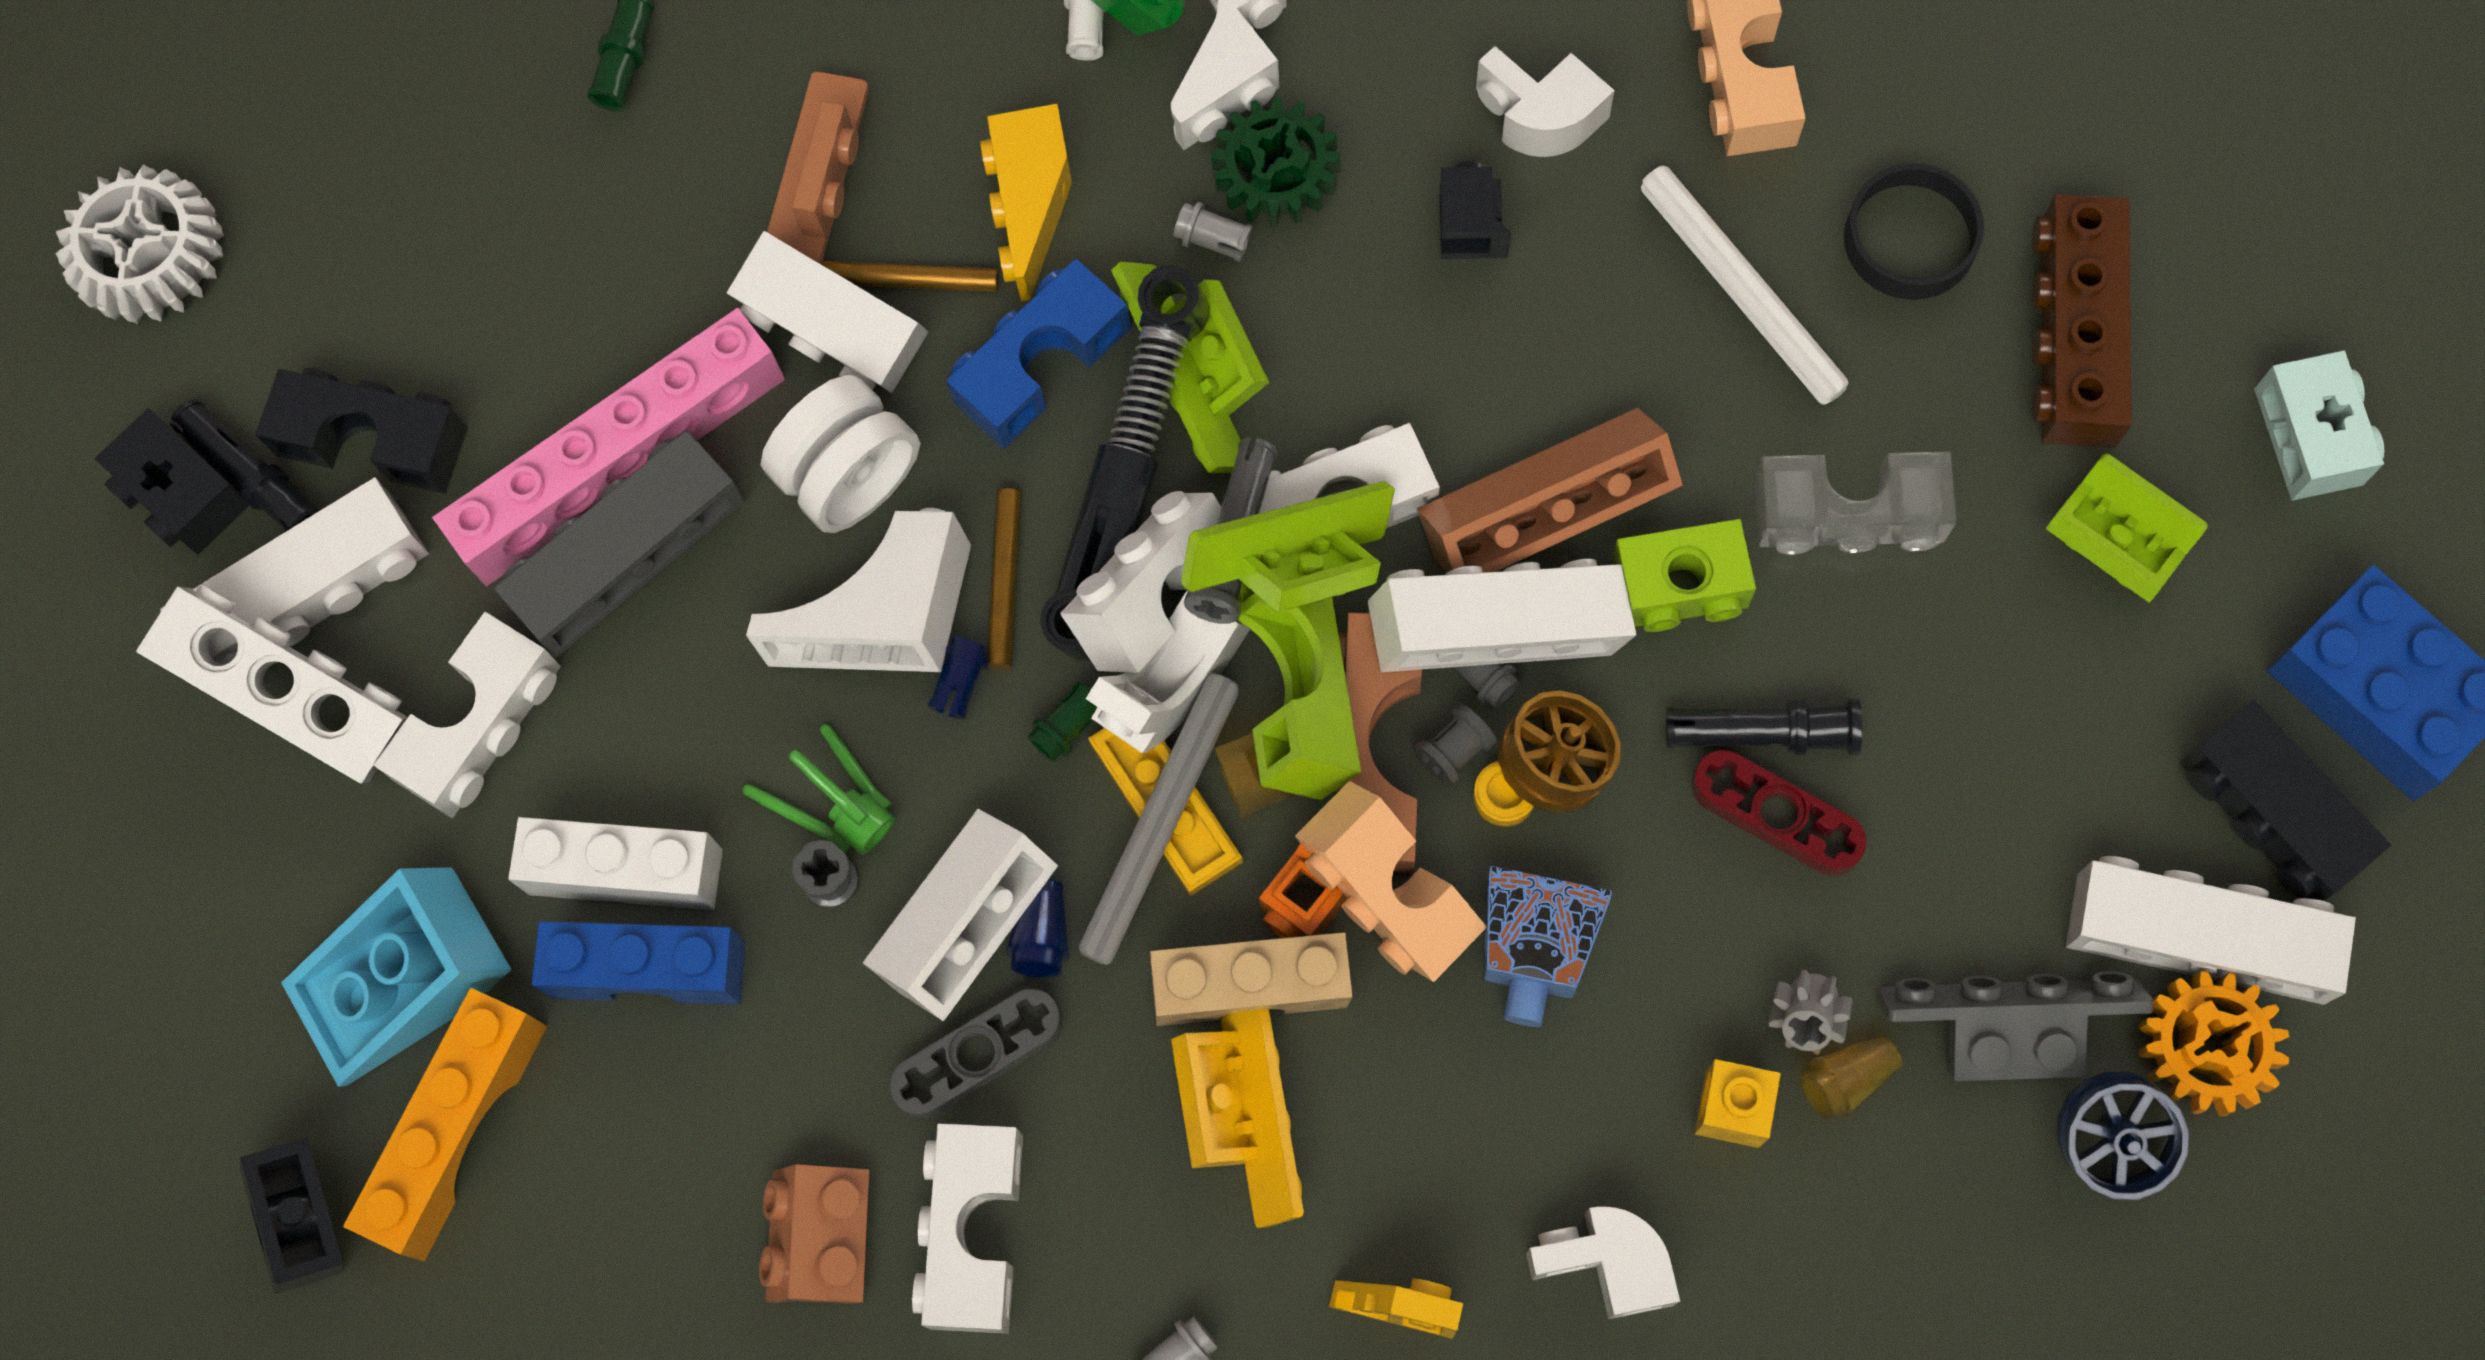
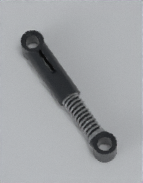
M1164 265L1153 269L1144 277L1139 287L1138 302L1143 312L1139 326L1142 328L1139 341L1142 344L1136 346L1138 354L1132 357L1135 365L1129 367L1133 375L1126 378L1129 384L1123 388L1126 396L1120 398L1123 406L1117 408L1120 416L1114 419L1117 427L1111 429L1114 437L1108 440V445H1099L1056 592L1046 602L1041 612L1040 625L1043 635L1054 647L1075 660L1089 661L1090 659L1076 638H1067V623L1060 613L1076 597L1078 586L1086 578L1099 572L1113 557L1116 545L1124 537L1138 530L1158 466V462L1151 458L1148 453L1149 451L1153 452L1156 450L1151 445L1152 441L1159 440L1158 436L1154 434L1155 431L1162 430L1161 426L1157 423L1158 420L1165 419L1164 415L1161 414V410L1168 409L1164 400L1171 399L1167 389L1174 388L1173 384L1170 383V379L1177 378L1176 373L1173 372V369L1180 368L1176 359L1183 357L1182 350L1186 348V343L1191 342L1192 338L1204 329L1209 320L1210 307L1205 294L1191 274L1178 266ZM1177 293L1187 295L1184 307L1173 314L1161 313L1162 305L1169 296Z

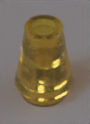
M1878 1035L1871 1040L1869 1039L1811 1059L1809 1069L1800 1075V1084L1807 1100L1819 1115L1826 1119H1830L1837 1114L1847 1117L1890 1078L1894 1072L1901 1069L1902 1061L1893 1043L1887 1037Z

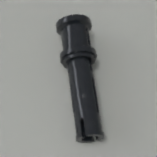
M1794 699L1793 702L1787 703L1786 708L1674 709L1673 707H1667L1666 730H1668V734H1666L1667 748H1674V746H1787V751L1794 752V755H1805L1808 749H1846L1848 755H1860L1862 745L1861 704L1859 699H1848L1845 705H1807L1805 699Z

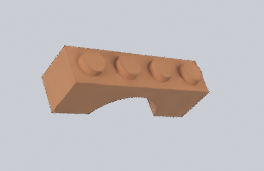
M1348 613L1347 633H1338L1344 670H1346V683L1361 773L1352 778L1350 782L1379 796L1416 840L1417 799L1396 789L1380 774L1372 759L1369 741L1376 723L1389 708L1401 700L1420 694L1422 670L1381 672L1370 613ZM1347 783L1335 791L1339 792ZM1416 842L1398 860L1393 875L1414 874Z

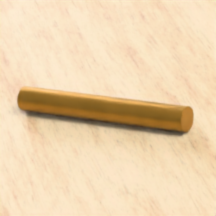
M820 261L821 265L856 286L998 292L999 288L998 268Z
M1014 488L998 489L996 498L987 668L993 670H1009L1012 665L1021 491Z

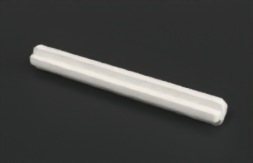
M1662 165L1650 172L1642 180L1641 191L1817 401L1826 405L1838 398L1849 384L1846 376L1670 168Z

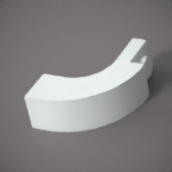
M1186 593L1169 619L1176 632L1139 673L1124 672L1118 676L1099 677L1086 697L1088 701L1098 707L1091 719L1141 753L1148 752L1158 746L1188 717L1207 676L1211 673L1221 675L1250 628L1238 620L1229 624H1218L1196 617L1185 608L1184 600Z

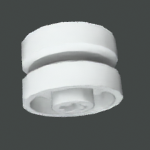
M852 375L831 379L805 396L774 429L762 453L760 465L764 473L785 495L798 496L797 503L802 512L822 532L836 533L850 528L875 511L906 478L917 459L921 444L917 434L897 414L883 412L884 407L880 397L862 379Z

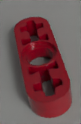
M1727 750L1714 751L1706 755L1698 764L1692 778V791L1701 806L1816 871L1829 876L1842 875L1852 870L1864 855L1867 840L1865 832L1858 821L1741 755ZM1723 768L1730 770L1734 773L1731 784L1745 793H1748L1752 782L1762 786L1751 801L1748 813L1738 808L1745 796L1728 788L1721 796L1713 793L1710 790L1713 780L1706 773L1718 775ZM1782 797L1788 800L1796 812L1795 823L1786 829H1775L1766 824L1760 811L1761 804L1766 799ZM1809 813L1819 818L1811 828L1815 832L1825 837H1830L1837 830L1846 835L1843 846L1850 850L1851 854L1840 852L1834 859L1824 854L1827 843L1812 833H1809L1804 844L1795 840L1807 823Z

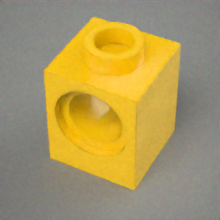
M1715 1059L1705 1071L1694 1134L1755 1148L1761 1147L1770 1138L1781 1073Z

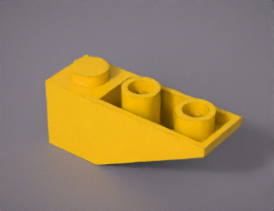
M1058 104L987 116L991 139L980 140L986 175L997 174L1000 192L989 193L995 228L1006 227L1009 245L998 247L1005 283L1016 281L1021 302L1029 301L1032 297L1072 185Z

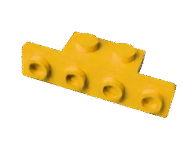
M1269 1009L1242 1011L1224 1015L1220 1018L1222 1032L1185 1033L1171 1039L1192 1168L1245 1164L1254 1223L1257 1228L1271 1227L1302 1217L1304 1213L1301 1198L1302 1185L1296 1169L1290 1134L1291 1121L1284 1100L1279 1071L1280 1058L1274 1042Z

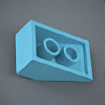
M452 867L400 868L289 974L281 984L337 1086L341 1087L353 1083L452 1020L470 987L486 994L512 969Z

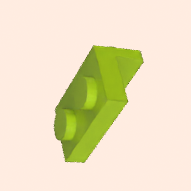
M2103 454L2045 529L2062 540L2069 548L2080 553L2111 575L2122 586L2132 590L2150 603L2186 554L2207 530L2208 524L2110 454Z

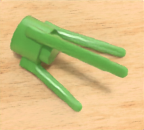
M828 723L823 724L820 727V731L862 792V795L855 789L847 793L843 792L800 751H791L789 758L805 773V776L835 803L828 815L835 823L834 827L751 784L743 786L742 792L745 796L826 840L832 841L845 854L853 847L860 855H865L885 837L895 822V817L888 812L892 803L874 787L845 743Z

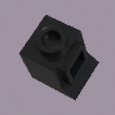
M1462 162L1454 167L1441 168L1439 190L1441 259L1508 258L1511 232L1502 224L1501 179H1493L1492 167H1487L1480 162Z

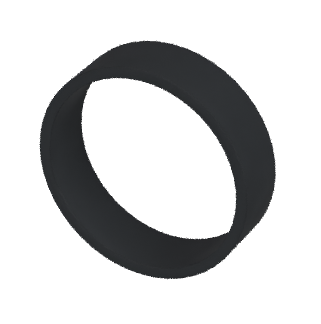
M1913 163L1893 166L1874 175L1858 192L1844 230L1846 253L1858 275L1876 290L1900 299L1920 300L1931 298L1953 288L1969 271L1983 240V215L1972 191L1953 174L1926 164ZM1910 185L1933 190L1951 201L1962 214L1969 231L1970 247L1968 256L1955 269L1937 277L1914 279L1896 275L1877 264L1864 249L1857 230V213L1861 206L1873 195L1891 187Z

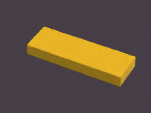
M1103 728L1088 738L1089 743L1138 818H1140L1171 750L1166 742L1163 741L1152 750L1141 753L1106 728ZM1194 787L1163 853V856L1190 896L1243 863L1242 856L1196 787Z

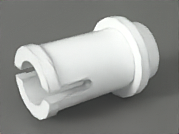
M1064 0V6L1069 10L1066 53L1070 54L1071 58L1077 60L1099 59L1104 53L1102 42L1105 11L1091 0Z

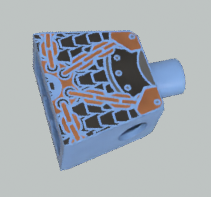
M1495 866L1490 867L1486 886L1485 925L1487 928L1485 929L1484 980L1509 986L1504 1020L1523 1026L1541 1027L1548 994L1573 998L1608 908L1612 894L1611 890Z

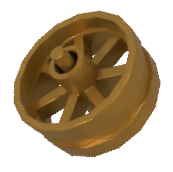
M1561 690L1542 692L1526 701L1508 724L1499 740L1498 762L1505 781L1515 793L1534 807L1555 813L1578 811L1592 802L1599 795L1602 788L1612 779L1621 759V742L1613 722L1602 709L1581 695ZM1544 718L1547 733L1527 720ZM1520 736L1539 749L1525 752ZM1586 742L1592 750L1583 748ZM1579 764L1597 768V781L1595 783L1591 782ZM1563 772L1573 785L1558 782Z

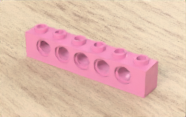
M736 308L432 518L466 566L487 587L502 577L507 569L517 560L526 556H532L548 544L555 530L563 522L572 517H581L598 503L602 492L612 482L623 477L628 478L647 462L652 450L661 442L671 438L676 439L686 430L698 441L786 379L772 351L740 309Z

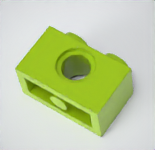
M1741 519L1621 538L1616 541L1612 564L1622 565L1635 627L1643 626L1646 632L1669 630L1678 626L1681 623L1680 619L1705 616V620L1708 622H1720L1735 618L1742 614V609L1749 607L1756 591ZM1676 570L1689 571L1696 576L1700 586L1691 590L1678 588L1671 582L1668 574Z

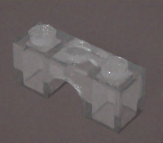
M1951 451L1888 453L1877 473L1878 495L1864 501L1847 499L1839 495L1832 488L1827 478L1825 455L1762 456L1754 477L1759 547H1776V550L1783 554L1805 553L1812 550L1814 546L1838 545L1839 550L1850 553L1869 551L1874 549L1877 544H1901V548L1904 550L1924 551L1937 547L1939 543H1944L1957 523Z

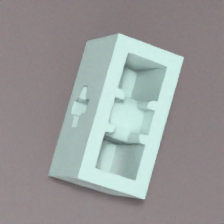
M2345 350L2273 365L2254 388L2291 501L2363 486L2384 465L2383 438L2380 431L2370 424L2363 404L2365 389L2362 378L2356 370L2351 369Z

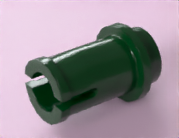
M1079 681L1073 685L1070 692L1043 720L1035 718L1031 723L1033 730L1027 736L1028 740L1042 755L1052 762H1055L1060 755L1068 757L1071 754V743L1093 721L1091 717L1098 708L1086 699L1091 689Z

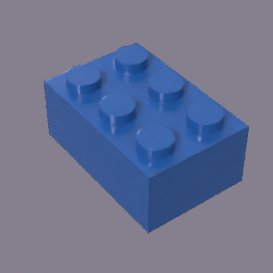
M2374 564L2350 585L2266 671L2413 802L2441 784L2485 738V660Z

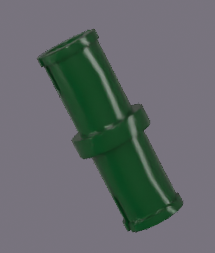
M617 0L618 5L609 33L601 36L597 52L601 58L592 87L587 96L594 105L602 109L620 111L625 106V98L634 69L642 66L646 51L642 43L650 17L655 9V5L651 0Z

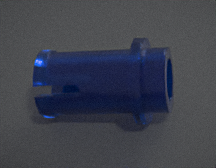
M953 636L950 646H946V658L927 707L943 714L950 692L955 691L956 695L949 717L965 720L967 716L966 711L980 671L989 667L990 662L985 659L988 648L975 641Z

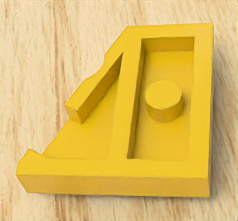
M1412 1278L1410 1289L1393 1285L1335 1280L1329 1307L1453 1339L1458 1330L1464 1303L1450 1300L1452 1288L1422 1279Z

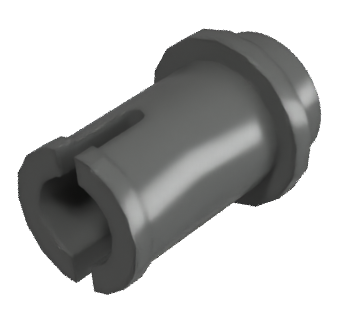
M1513 664L1452 667L1478 692L1477 700L1481 704L1489 702L1494 708H1499L1505 704L1521 685V681L1515 676L1517 669Z

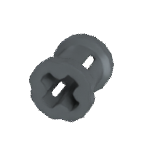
M1461 703L1452 710V719L1428 741L1420 739L1413 745L1416 756L1425 768L1437 780L1448 787L1454 786L1459 781L1458 772L1482 750L1489 752L1497 742L1495 735L1488 725L1473 710Z
M816 840L809 842L793 859L792 874L794 881L803 888L809 900L821 908L833 909L841 907L852 900L858 890L859 876L857 868L845 852L838 849L832 841ZM831 863L838 873L828 875L827 885L820 886L814 876L824 874L825 864Z

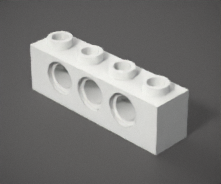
M202 583L196 592L191 588L177 586L136 652L360 784L370 782L378 770L373 765L408 718L397 711L402 701L370 682L364 690L356 687L342 678L347 670L346 667L313 649L310 656L306 657L287 646L286 644L292 636L275 624L259 616L253 625L231 612L236 602L212 587ZM223 629L231 632L238 644L235 658L226 665L216 663L211 658L208 650L211 637ZM277 662L287 665L294 676V684L291 691L282 698L272 696L264 685L265 672L271 665ZM331 695L343 698L350 710L347 724L338 731L325 727L319 717L321 703Z

